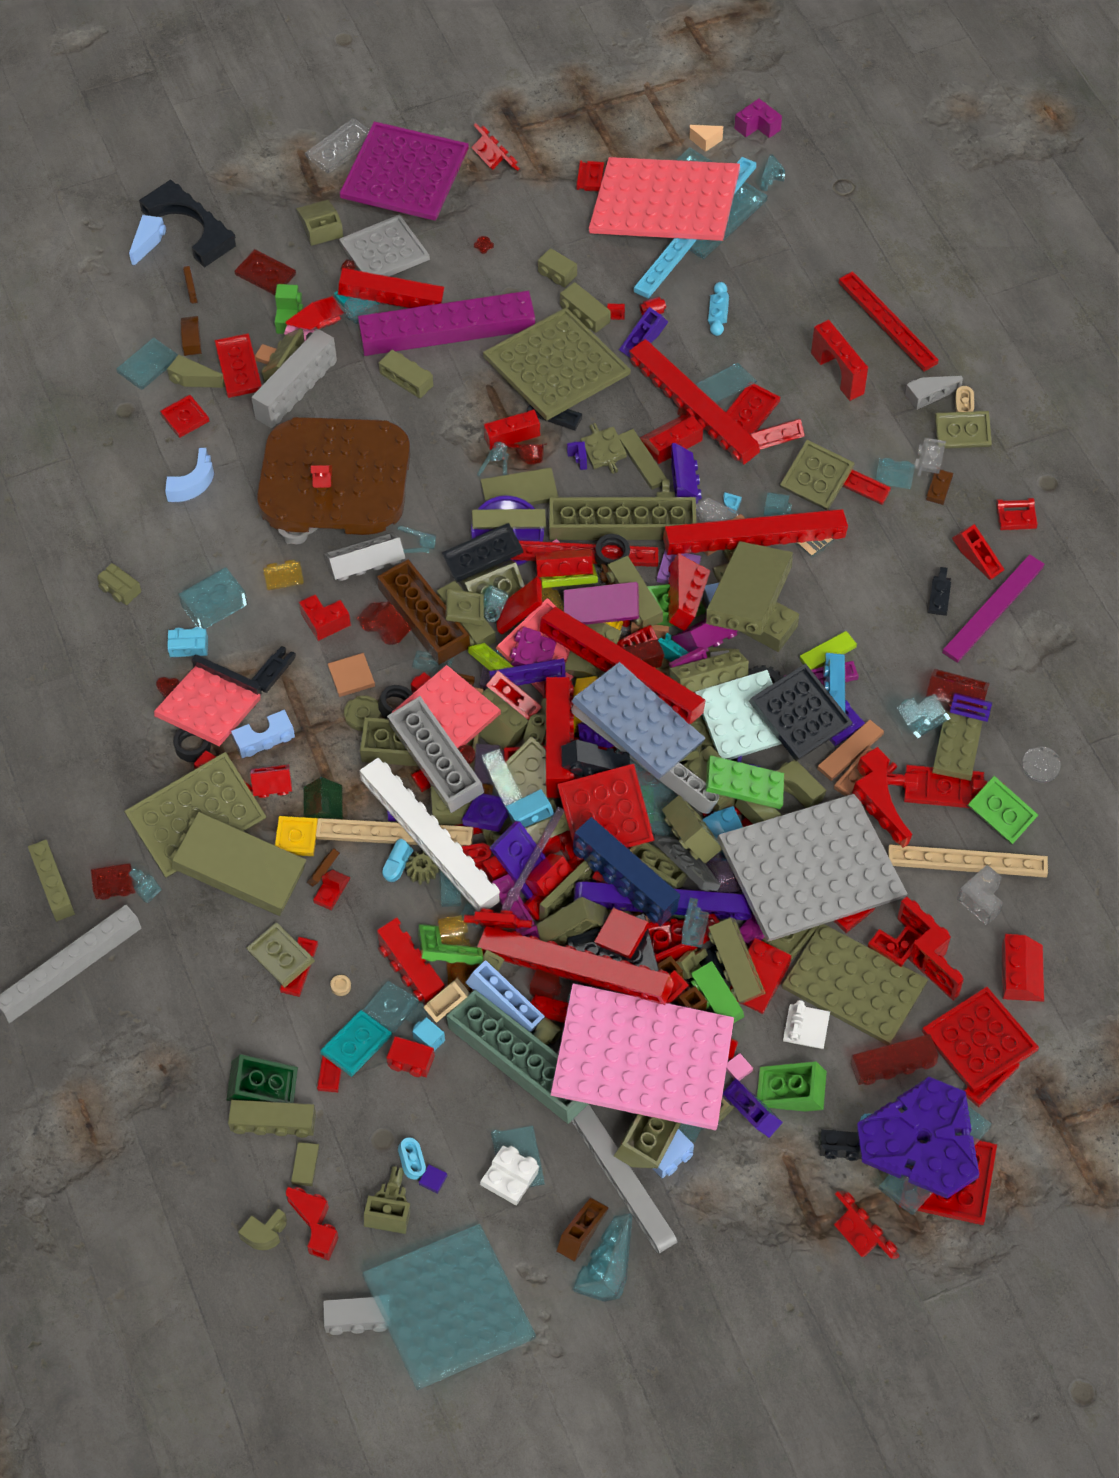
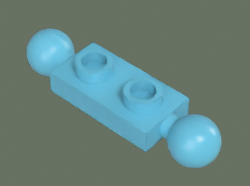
M723 282L715 284V294L710 296L708 322L710 324V331L715 336L723 333L724 326L722 324L727 323L729 295L727 293V286Z

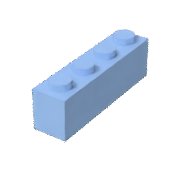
M486 960L466 981V984L471 989L477 990L530 1033L545 1017Z

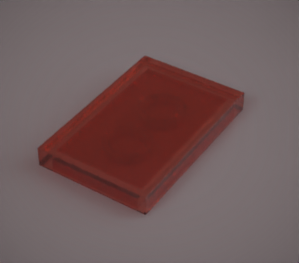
M256 249L234 271L236 276L273 295H276L277 284L287 285L296 275L295 269Z

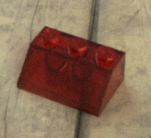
M934 669L926 698H929V701L933 703H948L949 707L952 706L955 693L985 700L990 683ZM957 699L959 703L983 708V705ZM966 709V711L978 713L976 711Z

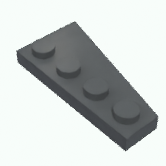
M654 836L655 841L652 842L689 876L699 888L705 891H718L721 885L700 858L696 860L689 852L691 849L686 850L681 845L679 838Z

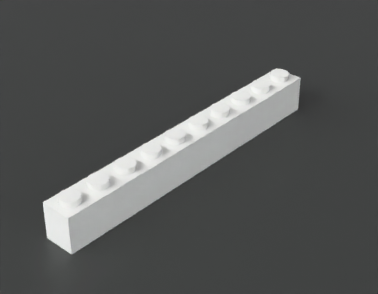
M377 758L359 770L361 781L477 912H481V909H490L499 902L500 891L498 887L487 880L485 872L482 869L478 870L474 860L463 853L458 842L454 843L449 832L445 828L442 829L437 819L426 812L427 809L422 802L418 803L413 792L403 786L399 776L392 774L386 762L383 763Z

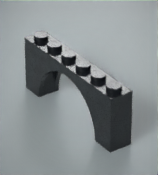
M171 179L139 200L141 211L146 216L161 217L169 214H182L190 216L202 224L204 227L203 234L199 241L192 246L194 259L204 268L236 247V237L233 231L228 230L220 220L218 221L214 218L210 211L207 212L200 202H196L189 193L183 191L181 186L175 184Z

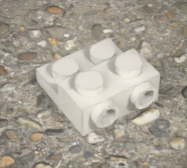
M502 1146L493 1159L491 1167L482 1178L480 1185L517 1205L537 1176L539 1165H537V1161L530 1156L525 1158L519 1155V1151L516 1148Z

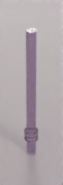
M557 807L514 887L510 888L507 893L508 897L501 911H509L514 901L518 900L521 895L520 890L564 813L563 809Z

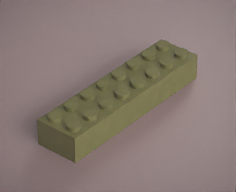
M696 497L550 498V540H599L606 534H617L626 540H663L665 526L696 523Z

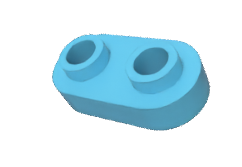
M405 1138L398 1146L403 1171L408 1178L419 1179L426 1170L420 1145L413 1138Z

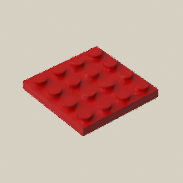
M635 764L557 784L572 841H574L575 832L590 817L596 820L627 848L655 841Z
M985 987L922 1028L923 1034L972 1093H975L1039 1049V1046L988 987Z
M974 1139L979 1178L949 1198H944L908 1182L909 1178L905 1176L899 1207L984 1225L997 1144ZM919 1140L920 1143H927L924 1140ZM907 1164L906 1167L913 1169L914 1166Z

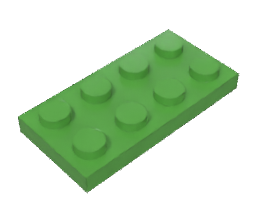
M710 755L707 762L706 792L781 809L783 806L784 773Z

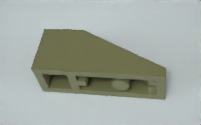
M178 355L167 368L169 380L174 384L184 387L223 388L225 386L223 374L181 355Z

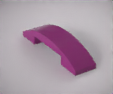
M509 874L492 882L500 891L499 901L503 910L512 911L513 915H517L520 919L532 920L518 894L519 890ZM533 920L532 928L521 927V929H514L522 934V936H535L540 939L537 925H535Z

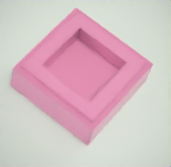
M738 1054L727 1062L726 1071L734 1080L737 1078L740 1081L753 1071V1067L741 1054Z

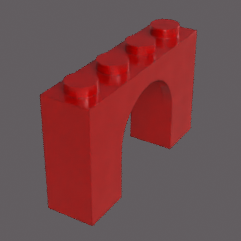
M830 320L814 326L811 349L813 357L820 365L836 358L841 370L840 390L849 401L865 393L868 366Z

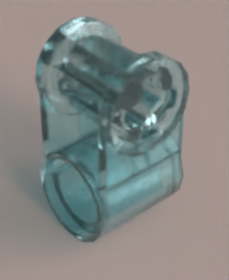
M490 585L484 594V618L489 622H495L499 619L508 599L507 592L493 585Z

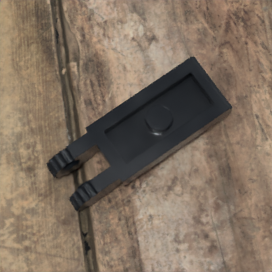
M281 646L274 655H271L251 680L260 683L261 691L267 693L294 661L296 653L291 651L282 660L286 653V648Z

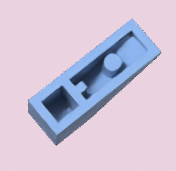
M142 215L129 252L132 265H136L161 241L162 235H165L166 226L163 224L161 217Z

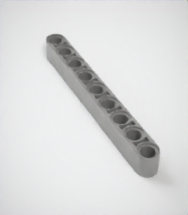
M575 704L572 706V713L620 751L627 752ZM630 755V758L633 761H635L638 765H640L642 768L648 771L641 763H639L632 755ZM678 763L659 779V781L676 794L681 795L689 804L702 813H710L719 800V794L706 792V783L681 763Z
M588 1104L571 1122L645 1236L659 1254L675 1245L677 1239L631 1167L614 1157L618 1148Z

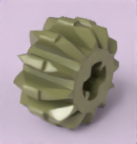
M424 851L422 855L416 852L415 857L409 856V862H406L405 866L407 869L406 874L408 877H411L412 882L418 880V883L421 885L423 881L429 884L430 879L435 880L439 868Z

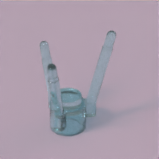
M494 443L477 476L481 475L490 459L491 461H501L503 459V475H507V459L509 454L506 453L507 446L504 443Z
M403 526L397 528L403 532L421 537L420 545L423 548L404 549V553H429V549L435 548L436 535L422 533Z

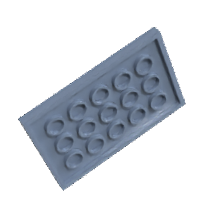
M620 662L577 694L572 700L573 704L658 780L705 740L702 734L689 725L677 712Z

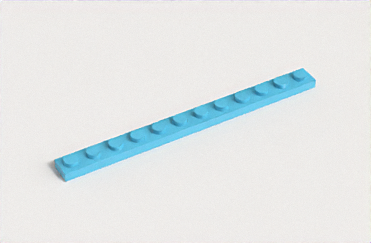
M741 157L737 162L740 164V172L735 193L756 169V162ZM674 238L635 285L634 293L649 299L697 239Z

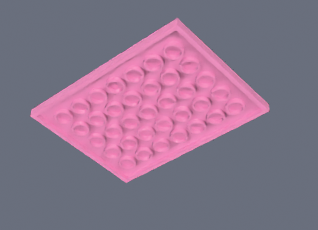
M573 984L550 1096L716 1130L734 1017L668 1003L663 1005L630 995Z

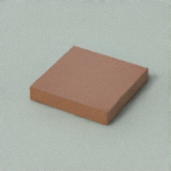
M364 653L328 663V668L339 697L375 687V682Z

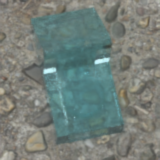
M772 154L768 158L761 179V190L767 191L769 185L773 184V180L784 182L785 169Z

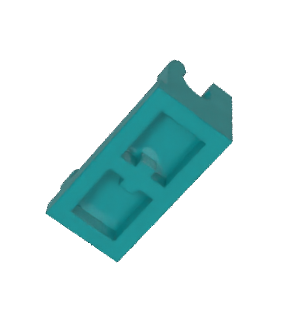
M666 633L665 639L660 638L658 640L657 653L670 662L689 653L672 641L669 633Z

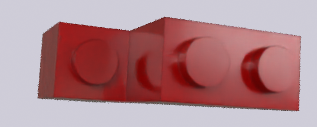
M288 1187L286 1190L288 1203L311 1229V1238L307 1246L309 1254L329 1261L339 1237L335 1227L329 1224L322 1225L329 1209L327 1200L319 1194H314L313 1196L307 1194L301 1188L295 1187L293 1189Z

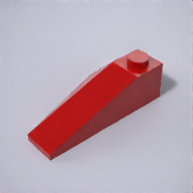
M716 915L693 916L690 919L680 921L671 919L670 922H665L661 927L657 923L650 922L648 928L657 963L659 964L670 956L677 961L687 951H693L709 941V927L720 922Z

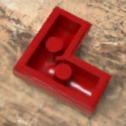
M907 925L898 938L895 939L879 929L869 941L868 947L902 967L911 955L913 943L923 934Z

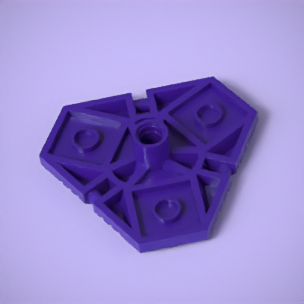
M928 1077L898 1096L895 1102L887 1103L857 1123L861 1160L864 1164L897 1178H901L904 1175L909 1178V1183L944 1198H949L979 1178L974 1139L970 1135L972 1127L966 1092ZM902 1108L904 1112L901 1113L898 1109ZM955 1133H961L962 1135L955 1136ZM919 1140H924L927 1143H920ZM909 1164L914 1167L913 1169H909L906 1167V1165Z

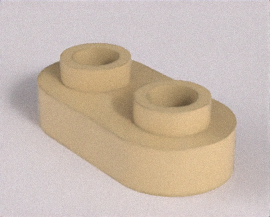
M961 386L957 389L955 395L956 412H974V391L970 387Z

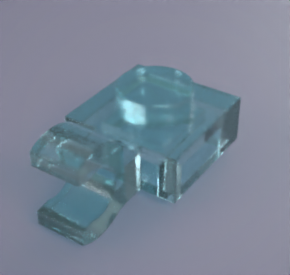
M136 868L129 872V875L138 883L134 889L144 902L149 903L162 890L151 875L147 874L145 876L141 870L137 871Z

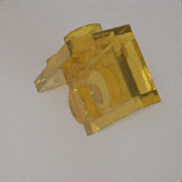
M288 560L283 565L272 563L266 565L267 568H263L268 591L304 584L300 561Z

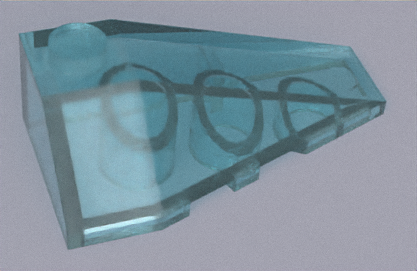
M630 1213L613 1218L601 1237L603 1240L602 1244L590 1254L592 1260L587 1267L583 1266L573 1287L574 1292L603 1302L620 1299L627 1281L633 1217Z

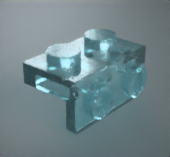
M890 458L879 459L876 481L888 486L911 489L915 465L908 461L896 462Z

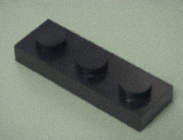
M531 405L527 408V412L535 410ZM567 409L547 421L576 431L582 420V413ZM535 410L537 417H538L539 419L545 420V419Z

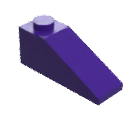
M649 307L619 350L631 358L629 351L644 339L652 343L660 335L668 321Z
M737 1078L723 1092V1095L739 1112L768 1138L783 1123L772 1110Z

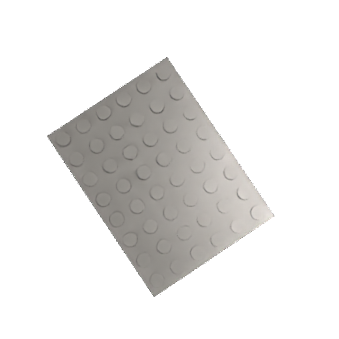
M855 794L729 831L717 837L767 942L907 896V892Z

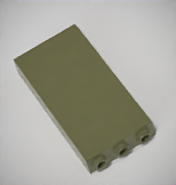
M739 541L707 608L706 624L762 635L792 568L793 552Z
M198 812L195 818L192 817L188 824L189 830L187 834L183 833L181 836L179 849H175L171 855L172 869L281 916L305 868L306 859Z

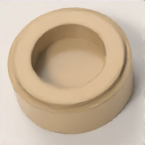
M337 975L331 980V990L335 995L344 996L350 992L351 982L347 976Z

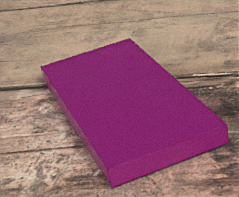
M637 582L564 590V612L585 625L639 619V584Z

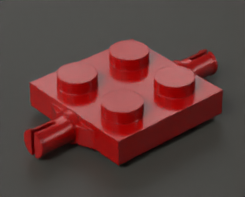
M481 909V912L475 911V915H464V923L510 929L532 928V920L520 919L517 915H513L512 911L502 910L501 913H493V910Z

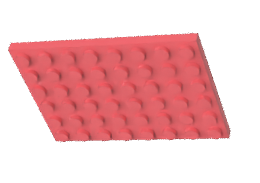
M609 157L590 222L589 233L723 241L740 172V164Z

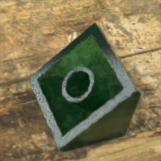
M323 777L304 787V818L343 820L342 785Z

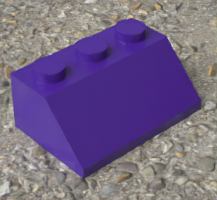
M672 443L671 469L675 497H696V507H698V500H701L702 497L701 489L697 488V485H700L699 474L695 472L698 471L697 460H694L691 451L676 443Z

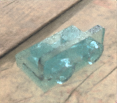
M690 898L682 930V944L702 947L709 913L701 911V908L698 907V899Z

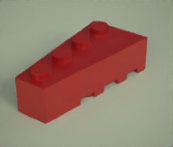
M396 917L377 930L380 946L378 950L384 958L387 957L390 960L389 964L394 972L401 974V980L404 985L412 988L415 999L418 1002L422 1001L426 1005L445 989V985L430 963L425 965L426 960L422 959L420 949H414L411 936L407 931L405 933L402 932L400 929L401 922Z

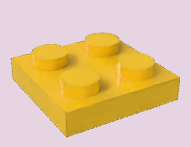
M279 816L275 846L298 856H314L318 818Z

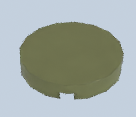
M357 696L356 699L348 701L344 708L346 723L357 731H363L365 717L382 718L378 708V701L370 696Z

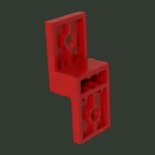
M905 897L901 901L897 920L905 927L908 925L923 934L913 943L909 961L954 1001L960 994L964 978L944 958L951 936L944 927H940L930 914H926L920 909L916 901Z

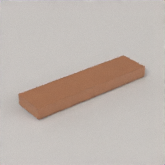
M869 720L820 763L817 769L832 781L855 761L868 746L870 747L884 734V731Z

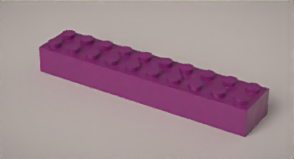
M523 291L358 316L364 356L388 353L391 350L402 351L519 333L535 324V314L530 292Z

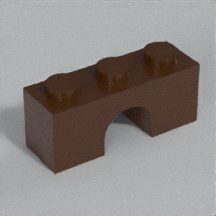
M672 956L658 964L659 970L666 971L669 975L676 970L684 979L683 970ZM688 986L673 1001L677 1006L706 1011L707 1000L696 986L693 988Z

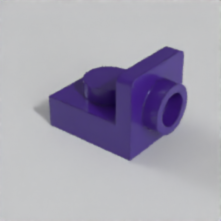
M585 441L567 443L568 457L575 456L576 463L580 465V470H586Z

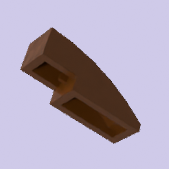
M198 316L181 318L184 356L202 354Z

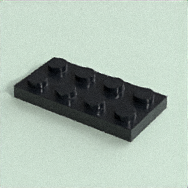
M507 523L442 552V555L457 583L524 552L513 529Z

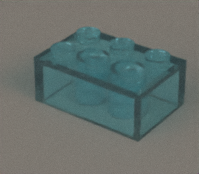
M227 568L179 593L182 608L194 624L203 629L210 627L248 605L246 592Z

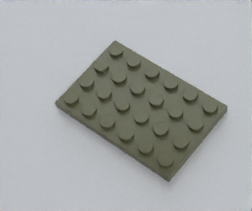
M226 752L124 811L165 879L178 872L172 869L170 858L173 851L179 849L181 836L183 833L187 834L189 830L188 824L192 817H196L198 812L243 832L267 818Z
M822 924L819 925L784 981L782 989L821 1010L829 1011L830 1015L890 1046L925 988L928 979L904 966H898L880 953Z

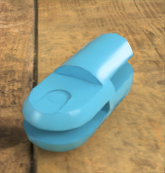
M399 839L396 841L383 867V877L389 882H395L401 877L406 867V862L409 861L408 858L413 852V849L405 840Z

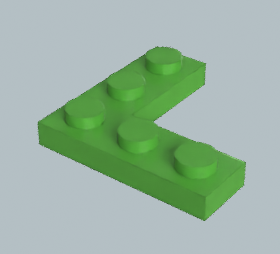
M419 924L418 936L422 959L427 961L442 960L448 963L464 962L469 965L483 963L482 948L442 944L439 926Z

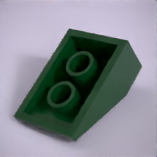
M239 1054L231 1062L226 1100L294 1103L298 1067Z

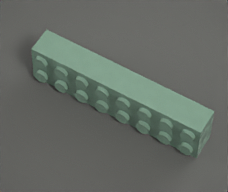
M474 990L447 1015L448 1029L567 1124L588 1105V1103L550 1096L558 1054L477 990Z

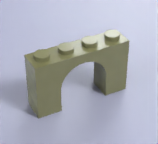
M798 761L786 762L777 770V772L784 773V791L792 794L805 808L818 805L823 801L827 790ZM737 799L735 805L752 824L782 816L773 807Z

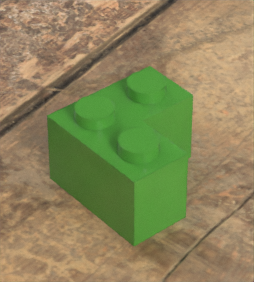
M277 284L275 295L277 306L275 327L277 334H284L287 326L286 321L304 309V305L301 304L302 293L299 292L298 285Z

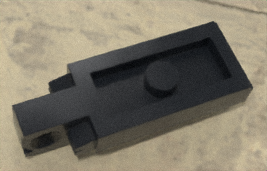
M940 567L939 576H934L932 581L928 609L930 614L947 616L951 578H946L948 569L946 567Z

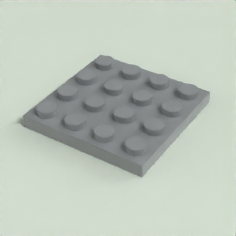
M400 214L339 239L341 247L358 271L392 276L430 260L428 252Z

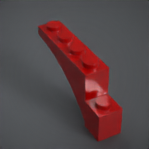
M876 747L860 757L857 769L864 777L855 782L852 793L865 806L867 812L877 819L880 826L888 831L893 840L904 848L909 844L913 834L903 823L891 800L887 783V768L890 759Z

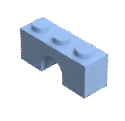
M285 710L267 716L269 728L263 733L254 732L249 724L231 731L233 741L241 758L253 756L259 751L270 749L274 745L288 742L295 737L293 726Z

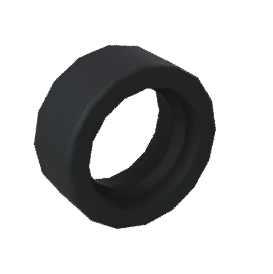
M606 534L596 543L594 556L600 567L601 564L608 566V564L619 560L608 559L602 554V548L607 545H615L621 548L623 556L619 559L625 556L629 557V543L620 535Z
M401 685L386 687L382 691L378 703L381 715L388 719L387 716L394 710L387 704V698L399 697L405 701L413 694L412 691Z
M180 728L173 739L176 754L180 759L186 762H196L205 751L210 752L211 742L204 739L202 746L197 750L186 751L182 749V741L187 737L196 735Z

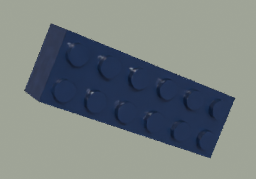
M590 817L575 832L573 841V852L575 855L587 861L589 867L593 871H598L608 884H613L620 895L629 898L636 909L646 913L652 923H657L661 927L677 911L681 895L596 820Z

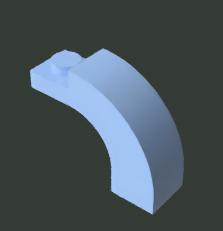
M199 448L197 466L191 473L180 477H167L165 492L168 502H181L193 499L209 487L214 476L211 456L207 454L206 448Z

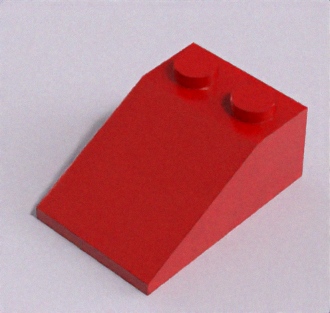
M755 938L748 951L766 994L741 1004L764 1014L790 967L792 955Z

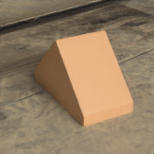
M690 125V140L705 152L723 139V126Z

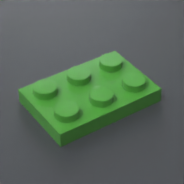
M995 776L988 781L967 805L1011 845L1038 816L1034 810Z

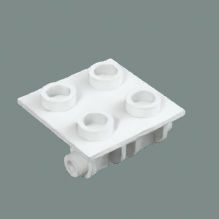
M800 1000L794 1005L790 1004L783 1041L824 1049L830 1012L806 1007L805 1003Z

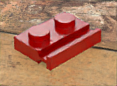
M580 160L577 190L579 188L585 191L600 190L604 162L587 161V163H584Z

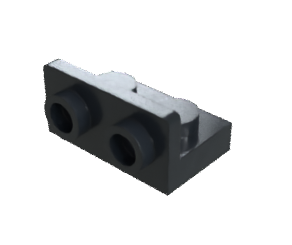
M821 1129L820 1156H825L827 1159L846 1158L849 1161L861 1159L858 1132Z

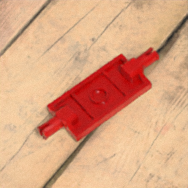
M907 765L904 775L887 773L888 785L903 786L905 788L904 802L970 808L967 805L988 783L984 779V772L973 771L971 781L933 773V767Z

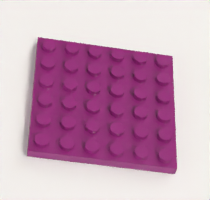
M374 121L339 193L340 198L436 221L469 149V143Z

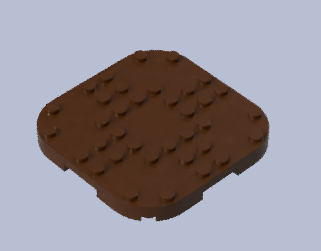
M294 417L279 424L269 434L265 448L257 495L259 512L262 519L267 520L271 527L285 530L286 532L305 533L309 532L310 528L345 529V534L371 535L386 531V527L392 523L395 525L400 520L404 510L407 471L409 470L410 443L407 434L399 426L386 420ZM332 465L331 487H313L311 466Z

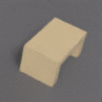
M456 978L424 1006V1009L437 1023L467 998L470 992Z

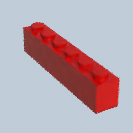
M342 268L338 295L415 308L442 304L445 287Z

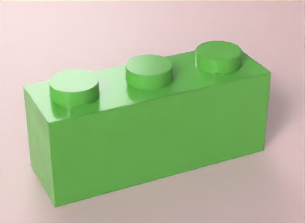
M712 961L691 973L693 978L691 981L692 986H696L707 1000V1008L710 1007L713 1013L734 1017L733 1024L745 1017L742 1008Z

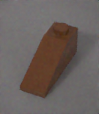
M590 1198L562 1233L556 1252L575 1262L587 1246L609 1207Z

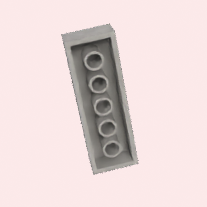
M316 329L251 397L256 420L273 428L281 422L285 414L290 412L298 401L302 400L304 394L314 387L315 383L325 375L326 371L335 365L337 357L334 337Z
M421 696L387 716L391 728L450 813L484 793L481 781Z

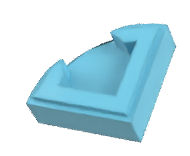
M724 492L723 502L725 508L736 515L742 497Z

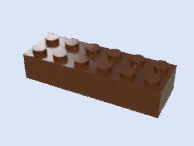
M409 559L377 576L378 587L381 593L438 665L470 647V638L467 631L459 622L446 620V605Z

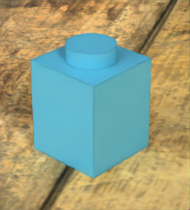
M427 1017L422 1022L419 1021L413 1028V1040L419 1044L433 1047L434 1051L445 1041L444 1032Z

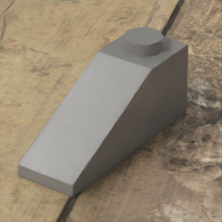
M962 376L922 377L907 384L905 396L915 409L918 410L956 392L962 386L963 378Z

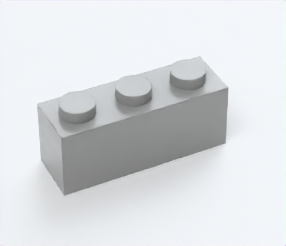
M389 1296L324 1301V1327L326 1333L340 1335L345 1331H351L355 1334L363 1333L364 1330L386 1331V1328H391Z

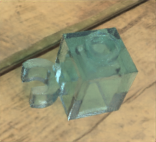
M768 492L764 517L790 514L792 503H789V496Z

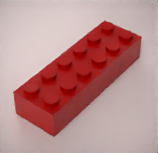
M546 677L547 798H561L557 784L574 780V773L562 767L561 746L574 741V714L572 713L574 685H570V677Z

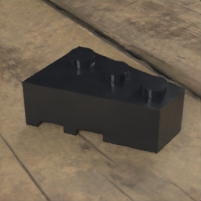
M574 740L561 746L562 767L581 777L630 765V754L628 752L618 754L614 753L612 748H607L606 751L598 749L596 744L580 740Z

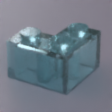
M936 694L927 696L919 704L913 697L903 701L897 707L907 726L917 738L951 719Z

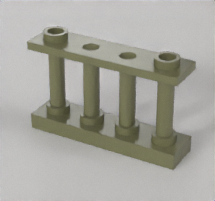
M548 798L554 815L525 827L536 844L569 830L565 811L558 813L552 798ZM510 816L506 818L499 832L481 829L485 843L489 847L513 824Z

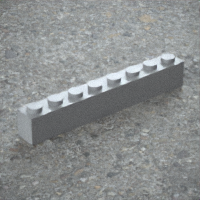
M124 905L1 993L0 1013L8 1023L14 1021L139 931L141 926L138 917L127 905Z

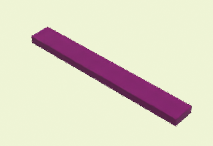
M1029 554L948 643L942 653L958 663L1038 575L1045 564Z

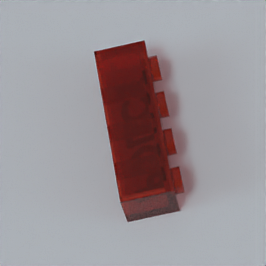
M929 1034L854 1054L850 1064L858 1085H871L876 1080L883 1078L889 1080L898 1074L904 1073L908 1075L917 1069H930L937 1064L939 1055Z

